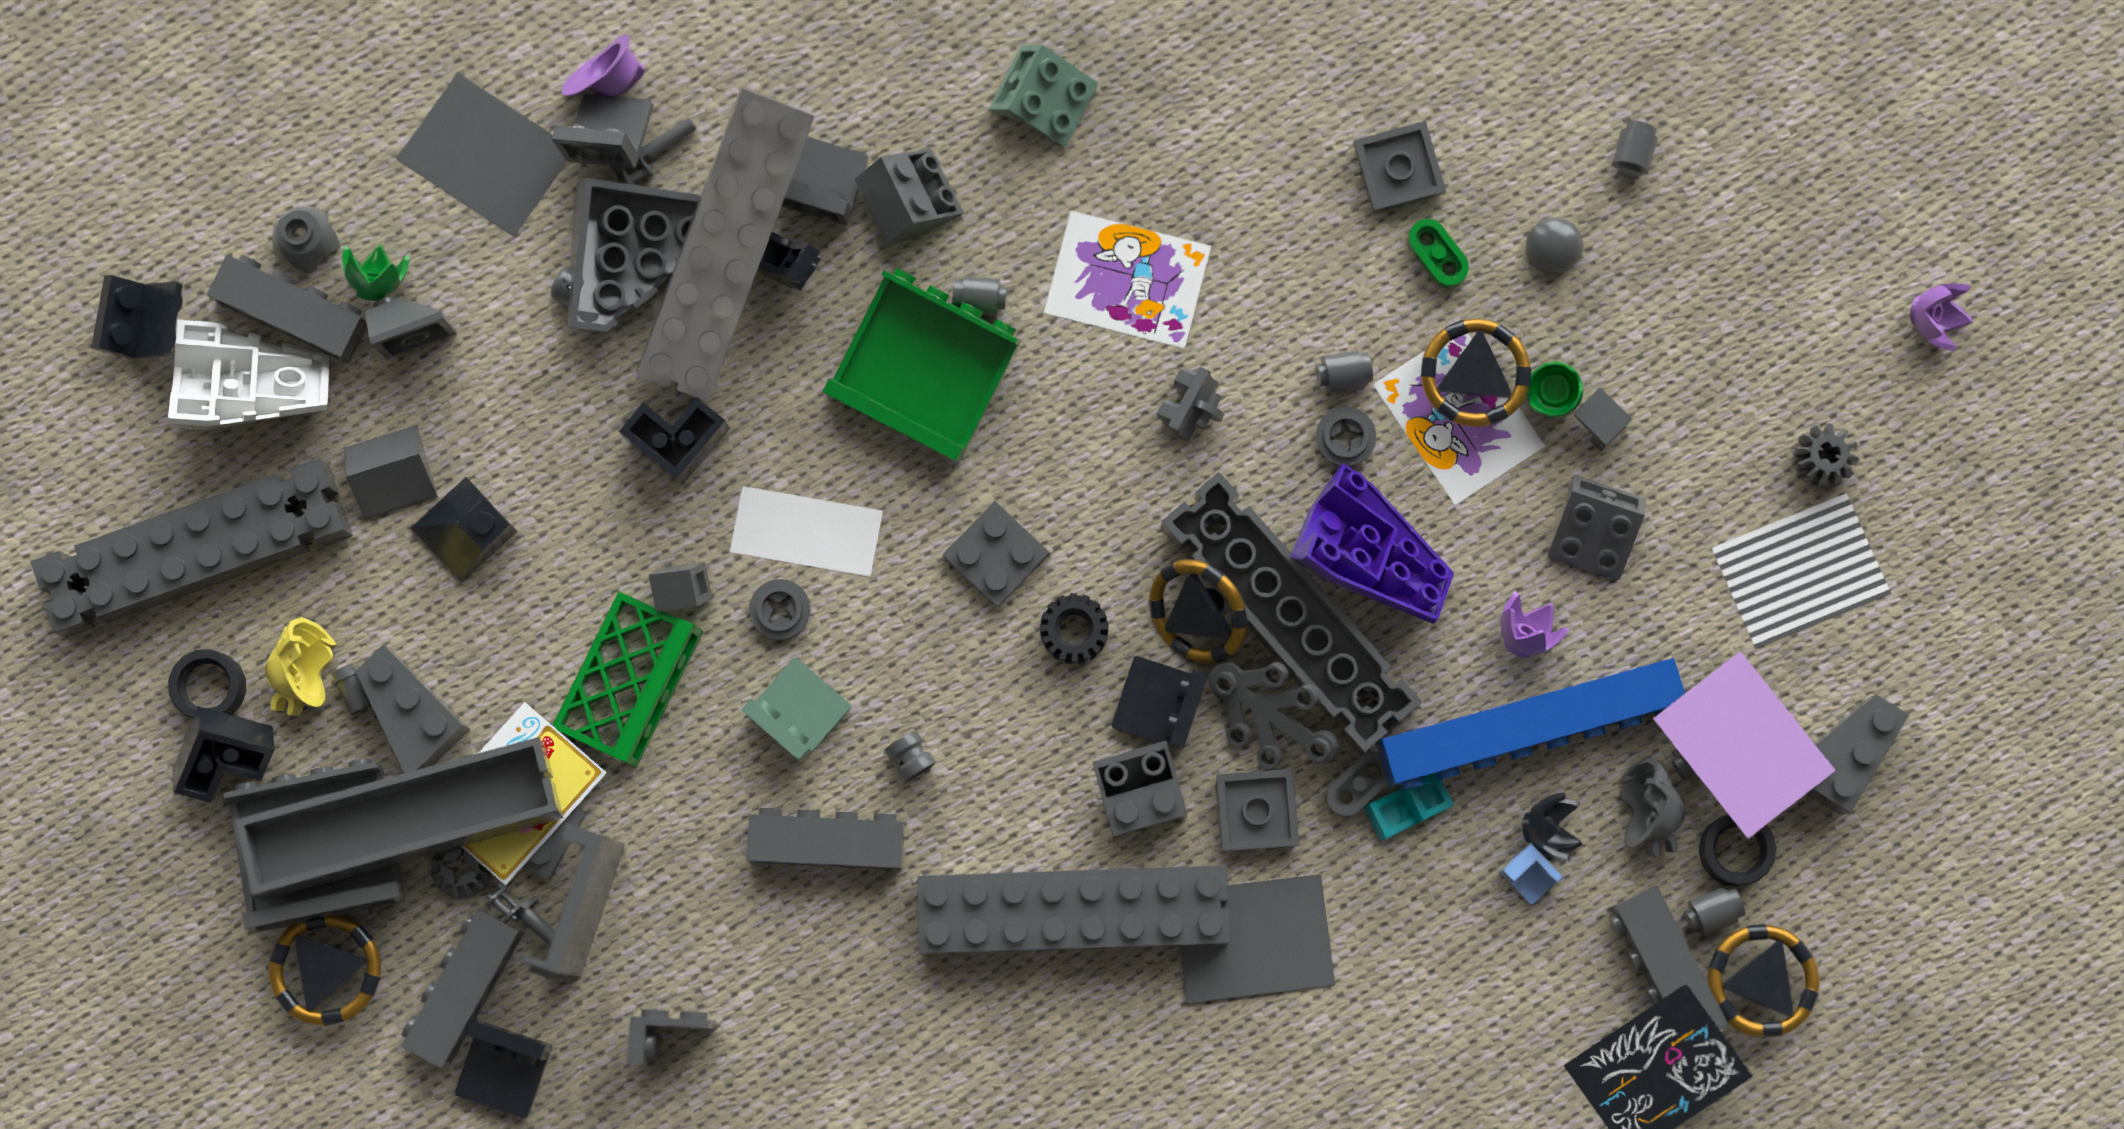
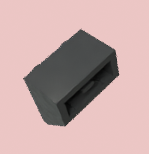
M932 148L880 157L855 178L886 244L911 240L963 214L956 195Z
M1167 741L1092 762L1113 839L1187 818V810Z

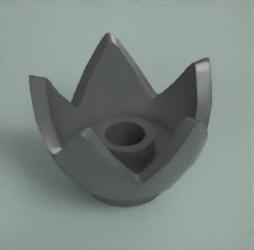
M314 207L292 208L283 213L275 223L272 244L276 257L281 260H287L294 267L305 273H313L322 255L332 253L340 248L337 234L328 223V215L321 209ZM305 228V237L295 239L294 234L296 230Z

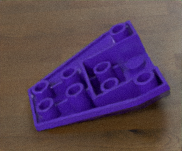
M1344 463L1339 466L1309 509L1290 555L1293 560L1324 581L1431 624L1438 621L1454 575L1450 567L1371 482L1366 480L1362 474L1354 471Z

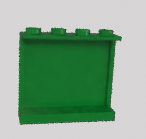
M896 268L894 273L883 270L881 275L884 278L833 379H828L822 392L955 461H961L1022 340L1014 336L1017 330L1014 327L996 319L994 325L980 319L983 314L981 310L965 302L962 303L960 308L947 302L950 295L932 285H929L927 291L914 285L916 277L899 268Z

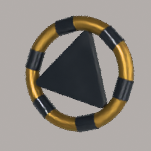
M1466 319L1444 327L1431 340L1422 358L1420 377L1424 392L1438 413L1451 422L1463 426L1485 427L1507 419L1523 403L1530 387L1531 364L1527 351L1521 341L1503 325L1485 319ZM1477 332L1437 387L1435 380L1437 358L1443 347L1449 341L1467 333ZM1484 333L1491 335L1508 347L1514 356L1517 367L1513 392L1509 388ZM1440 392L1508 399L1503 404L1484 413H1468L1461 411L1444 399Z
M1191 559L1174 561L1162 568L1157 574L1149 594L1150 613L1158 633L1167 645L1184 658L1198 663H1220L1233 656L1244 641L1248 623L1246 607L1239 591L1231 580L1211 564ZM1188 573L1190 575L1186 577L1167 620L1163 597L1165 588L1173 579ZM1198 575L1218 587L1226 597L1231 607L1232 630L1221 614L1224 610V600L1221 594L1215 589L1205 588ZM1176 633L1229 639L1214 649L1205 650L1194 647Z
M345 915L316 917L289 926L275 943L269 959V981L276 1000L288 1014L311 1025L329 1026L343 1023L356 1016L368 1005L375 995L381 978V959L374 938L362 924ZM326 927L344 930L363 949L365 957L300 935L307 931ZM294 941L306 1007L302 1006L287 989L283 977V965L290 946ZM367 963V973L360 992L350 1003L343 1007L325 1011L314 1010Z
M1758 924L1745 926L1734 931L1717 947L1708 967V986L1727 1023L1749 1036L1758 1038L1779 1037L1795 1030L1809 1017L1819 995V972L1812 953L1797 936L1777 926ZM1764 939L1776 941L1722 983V974L1729 956L1739 945L1747 941ZM1783 944L1788 947L1802 965L1805 976V988L1795 1011H1793ZM1723 989L1788 1017L1781 1021L1763 1023L1747 1020L1739 1015L1726 998Z

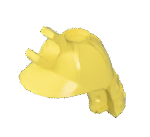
M303 617L290 621L284 627L277 646L270 653L265 665V674L272 689L277 691L271 699V710L284 711L286 701H288L287 714L300 716L303 711V702L314 707L322 706L325 702L326 694L321 679V672L332 661L333 652L331 648L337 644L327 631L317 623Z

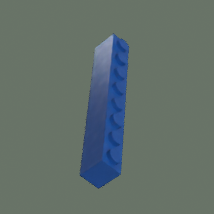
M1671 658L1381 739L1376 744L1389 787L1400 784L1401 790L1405 791L1424 785L1422 779L1424 777L1437 774L1438 781L1460 775L1459 768L1473 764L1475 770H1480L1496 765V757L1510 754L1511 760L1534 754L1532 747L1546 744L1547 749L1551 750L1570 744L1568 737L1582 733L1584 740L1606 734V726L1618 723L1620 730L1642 724V716L1654 713L1656 717L1682 697L1685 691L1675 659Z

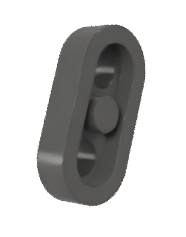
M1368 752L1362 755L1329 786L1326 792V803L1334 814L1341 817H1349L1356 814L1388 784L1379 752ZM1375 765L1379 768L1380 774L1378 778L1371 779L1366 775L1367 766ZM1348 791L1352 796L1351 803L1348 805L1341 804L1338 800L1339 792Z

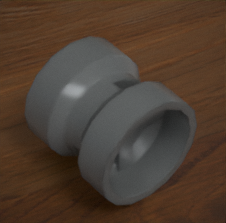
M916 730L896 740L885 749L890 760L900 764L898 773L904 783L918 777L936 764L931 753L922 751L923 747L921 745L923 740Z

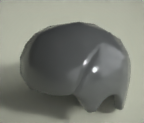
M1561 217L1546 218L1538 222L1526 238V255L1535 268L1546 274H1561L1570 270L1583 253L1582 234L1574 223Z

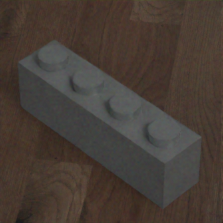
M241 254L239 260L226 255L206 295L222 306L349 364L367 328V322L360 316L362 312L360 309L344 301H341L339 306L326 301L328 295L308 285L306 290L300 289L293 285L295 282L293 278L280 271L274 270L273 274L270 275L260 270L262 264Z
M759 808V815L749 814L746 861L750 863L902 870L905 824L904 822L896 821L897 815L875 813L873 820H858V813L835 812V818H820V811L797 810L796 817L782 816V809Z
M1658 886L1650 887L1610 907L1614 914L1609 917L1611 925L1618 937L1625 936L1632 950L1627 952L1628 958L1637 973L1643 971L1649 983L1645 987V991L1651 1003L1654 1005L1687 983L1719 1029L1722 1030L1729 1025Z
M478 909L475 915L470 913L459 931L463 935L456 949L451 947L447 951L440 965L444 971L437 983L432 981L428 985L421 998V1002L425 1003L418 1017L413 1015L402 1031V1036L405 1037V1040L401 1047L440 1069H448L468 1034L472 1020H476L525 933L508 923L505 924L503 920L485 910Z

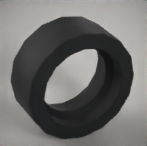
M212 649L194 650L184 655L173 666L168 679L169 696L174 707L184 716L194 718L198 706H195L186 694L188 675L202 664H214L226 672L229 678V691L221 704L207 709L233 715L242 705L246 694V677L241 666L230 656Z
M1729 814L1717 818L1706 827L1700 838L1699 855L1702 866L1711 878L1723 885L1739 887L1758 882L1769 873L1775 862L1777 846L1772 831L1765 825L1754 834L1760 846V855L1756 864L1748 871L1732 872L1724 868L1717 860L1715 845L1722 832L1728 828L1738 826Z

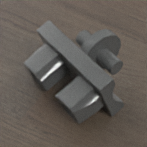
M1199 367L1197 372L1180 369L1174 380V388L1185 394L1181 403L1178 405L1166 399L1162 402L1157 412V417L1178 438L1189 442L1196 427L1205 430L1210 419L1221 422L1225 416L1222 411L1216 408L1222 396L1215 393L1219 382L1210 376L1211 372L1209 370Z

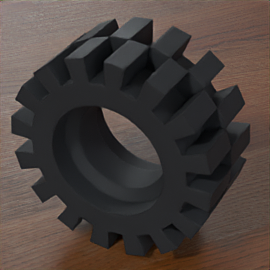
M1070 593V596L1064 597L1062 595L1057 597L1058 600L1051 602L1041 617L1040 635L1045 649L1053 655V658L1058 661L1062 660L1066 664H1083L1089 659H1094L1103 650L1108 638V622L1105 611L1101 609L1100 604L1096 600L1094 602L1089 596L1084 594L1083 596H1078L1077 593ZM1079 615L1088 622L1089 634L1082 642L1069 643L1061 637L1059 627L1062 620L1067 616Z

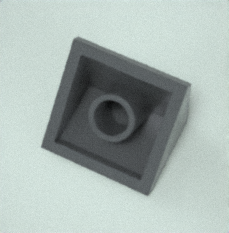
M416 425L344 448L346 478L365 519L438 497Z

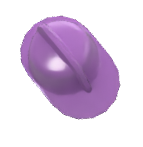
M628 34L620 36L604 51L585 62L571 74L563 85V95L568 97L574 96L588 88L605 96H618L630 90L645 73L644 66L628 48L631 40Z

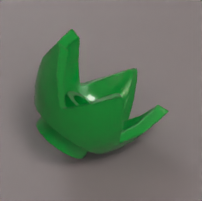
M380 244L360 266L351 249L343 246L342 266L344 275L349 286L357 290V297L369 301L387 298V294L393 293L403 281L408 270L410 256H404L399 265L395 267L394 264L390 263L383 246Z

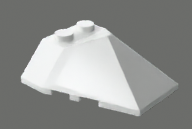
M177 319L172 393H170L168 426L173 428L211 430L327 410L329 355L285 342L282 347L261 342V335L249 333L247 338L227 332L226 325L215 322Z

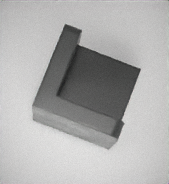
M1601 388L1574 413L1575 418L1594 435L1590 442L1600 451L1632 421V418Z
M705 562L667 566L649 574L655 609L657 611L697 607L712 599Z

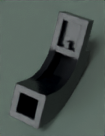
M771 232L757 271L782 285L801 291L821 260L817 257L820 251L809 243L793 242Z

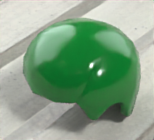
M1559 361L1543 363L1531 373L1527 399L1531 408L1536 413L1549 419L1565 418L1576 411L1580 405L1584 393L1583 383L1578 372L1572 366Z

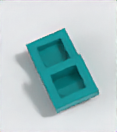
M1437 774L1422 778L1424 782L1422 786L1405 791L1399 789L1364 806L1380 841L1454 806L1443 781H1438Z

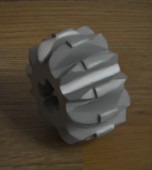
M1829 423L1823 431L1818 425H1814L1810 428V435L1803 433L1799 436L1798 441L1802 447H1796L1792 454L1803 459L1794 465L1796 471L1807 469L1808 473L1803 478L1804 482L1808 483L1816 476L1818 488L1823 489L1827 485L1828 480L1834 487L1842 484V477L1848 479L1854 474L1849 465L1857 464L1859 457L1849 452L1857 447V442L1845 443L1843 439L1848 435L1847 430L1843 429L1835 435L1834 425ZM1822 451L1824 453L1831 452L1833 458L1830 461L1828 459L1821 460L1819 453Z

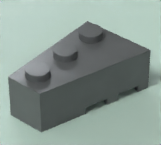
M382 645L355 671L404 773L435 765L470 730L391 648Z
M1877 694L1866 698L1814 743L1836 771L1806 794L1841 816L1851 813L1910 714Z

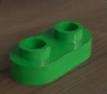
M1422 219L1416 222L1408 235V246L1411 252L1437 285L1443 288H1455L1462 284L1469 271V263L1466 256L1438 221ZM1422 235H1429L1433 239V244L1424 246L1419 238ZM1446 264L1452 265L1455 268V274L1451 276L1445 275L1442 271V266Z

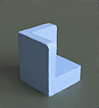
M1532 844L1527 845L1499 872L1529 904H1534L1554 884L1563 879V876Z

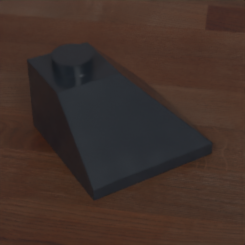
M467 477L459 482L411 527L418 537L461 582L466 580L517 532L513 525Z

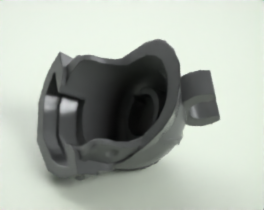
M1652 757L1638 761L1619 780L1623 784L1620 790V798L1628 804L1632 811V816L1624 835L1625 845L1631 848L1645 843V850L1648 856L1659 857L1658 845L1663 840L1666 852H1678V842L1672 833L1680 828L1685 819V810L1680 795L1671 784L1669 775L1666 774L1661 763H1658Z

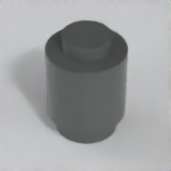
M1628 121L1626 128L1621 130L1612 161L1613 167L1618 169L1617 173L1620 176L1629 179H1639L1640 175L1648 174L1658 140L1655 136L1656 128L1641 121Z
M964 276L963 280L954 279L953 305L960 308L962 303L965 302L983 312L982 315L997 317L998 309L1005 310L1007 287H1000V279Z
M1358 350L1325 355L1321 357V364H1317L1315 367L1319 387L1325 386L1327 393L1362 388L1365 383L1373 381V368L1368 352L1359 353Z
M1720 887L1688 901L1689 909L1684 911L1690 929L1693 932L1699 930L1702 936H1707L1738 923V918L1746 915L1743 902L1734 887L1726 890L1724 887Z

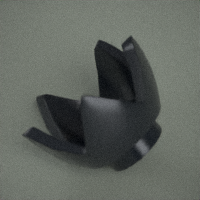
M1556 793L1540 800L1532 806L1530 812H1526L1523 816L1522 831L1525 841L1532 843L1543 855L1558 860L1570 861V855L1563 852L1582 846L1583 843L1561 827L1559 823L1577 809L1580 802L1567 799L1565 793Z

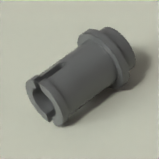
M349 664L331 673L334 679L331 684L332 686L337 685L350 710V714L354 715L372 705L355 672L357 669H354L353 665Z

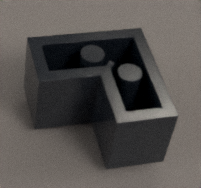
M696 397L673 425H670L643 402L620 428L619 433L627 442L682 486L726 435L730 427L726 420Z
M198 706L172 769L173 793L211 803L224 771L262 781L275 750L273 726Z

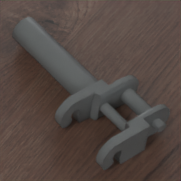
M688 117L641 147L637 163L640 161L643 168L629 177L625 173L628 167H610L619 180L625 179L622 182L624 184L633 185L634 182L647 174L653 177L654 175L651 170L654 169L652 163L646 164L650 161L649 159L654 158L697 129Z
M512 878L507 885L502 882L499 883L492 894L486 897L488 902L485 907L489 908L493 905L506 916L503 921L505 924L510 920L513 922L520 920L551 946L556 930L531 910L538 902V899L532 897L527 902L522 901L517 904L505 894L514 879ZM502 898L504 901H506L511 907H513V909L510 910L506 905H504L500 901V899Z

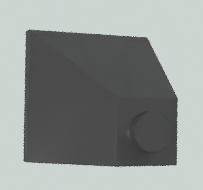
M383 298L373 304L374 308L365 310L371 345L386 359L457 334L455 326L441 311L403 298Z

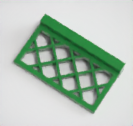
M618 591L552 726L565 735L637 768L703 631L690 622L674 617L664 611H657L655 607ZM626 603L636 608L640 622L622 629L618 616ZM644 612L654 617L646 619ZM661 621L674 625L666 640L654 644L649 626ZM613 626H614L615 632L610 633L611 630H612V628H613ZM643 629L648 647L629 653L624 636ZM618 638L623 656L605 663L601 652L605 643ZM662 649L661 652H660V654H659V656H658L657 650ZM651 653L654 663L651 673L637 678L632 660ZM596 661H598L599 666L594 667ZM626 663L631 681L613 688L607 670ZM601 672L606 691L588 697L584 686L588 677ZM643 683H645V685H644V687H643V689H642V691H641L640 685L643 684ZM634 687L637 696L634 707L620 712L615 694ZM579 695H581L582 700L577 701ZM609 697L614 715L596 722L590 704ZM581 707L585 708L590 725L577 730L565 726L571 711ZM628 717V719H627V721H626V723H625V725H624L623 719H625V718ZM617 722L620 736L614 748L602 743L598 729ZM592 731L594 739L584 734Z

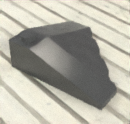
M584 178L578 182L572 229L568 328L606 333L618 324L615 319L629 308L637 309L658 292L656 287L672 275L701 195ZM582 278H583L584 281H585V283H584L583 287L581 288V282H582Z

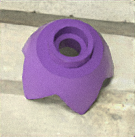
M1950 283L1934 286L1926 290L1922 295H1918L1911 305V323L1916 325L1917 331L1932 344L1946 350L1956 351V345L1945 333L1973 323V320L1952 300L1959 295L1967 293L1971 286Z
M1514 591L1505 604L1501 616V634L1504 638V645L1511 653L1522 658H1529L1531 655H1539L1550 650L1562 640L1570 629L1563 627L1551 633L1554 611L1553 603L1523 614L1520 595L1517 591Z

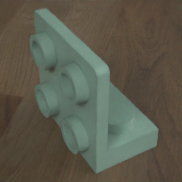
M1022 45L988 110L999 117H1017L1057 145L1066 146L1098 84L1044 45Z
M793 658L756 701L750 699L741 711L803 764L851 709V705L798 658Z

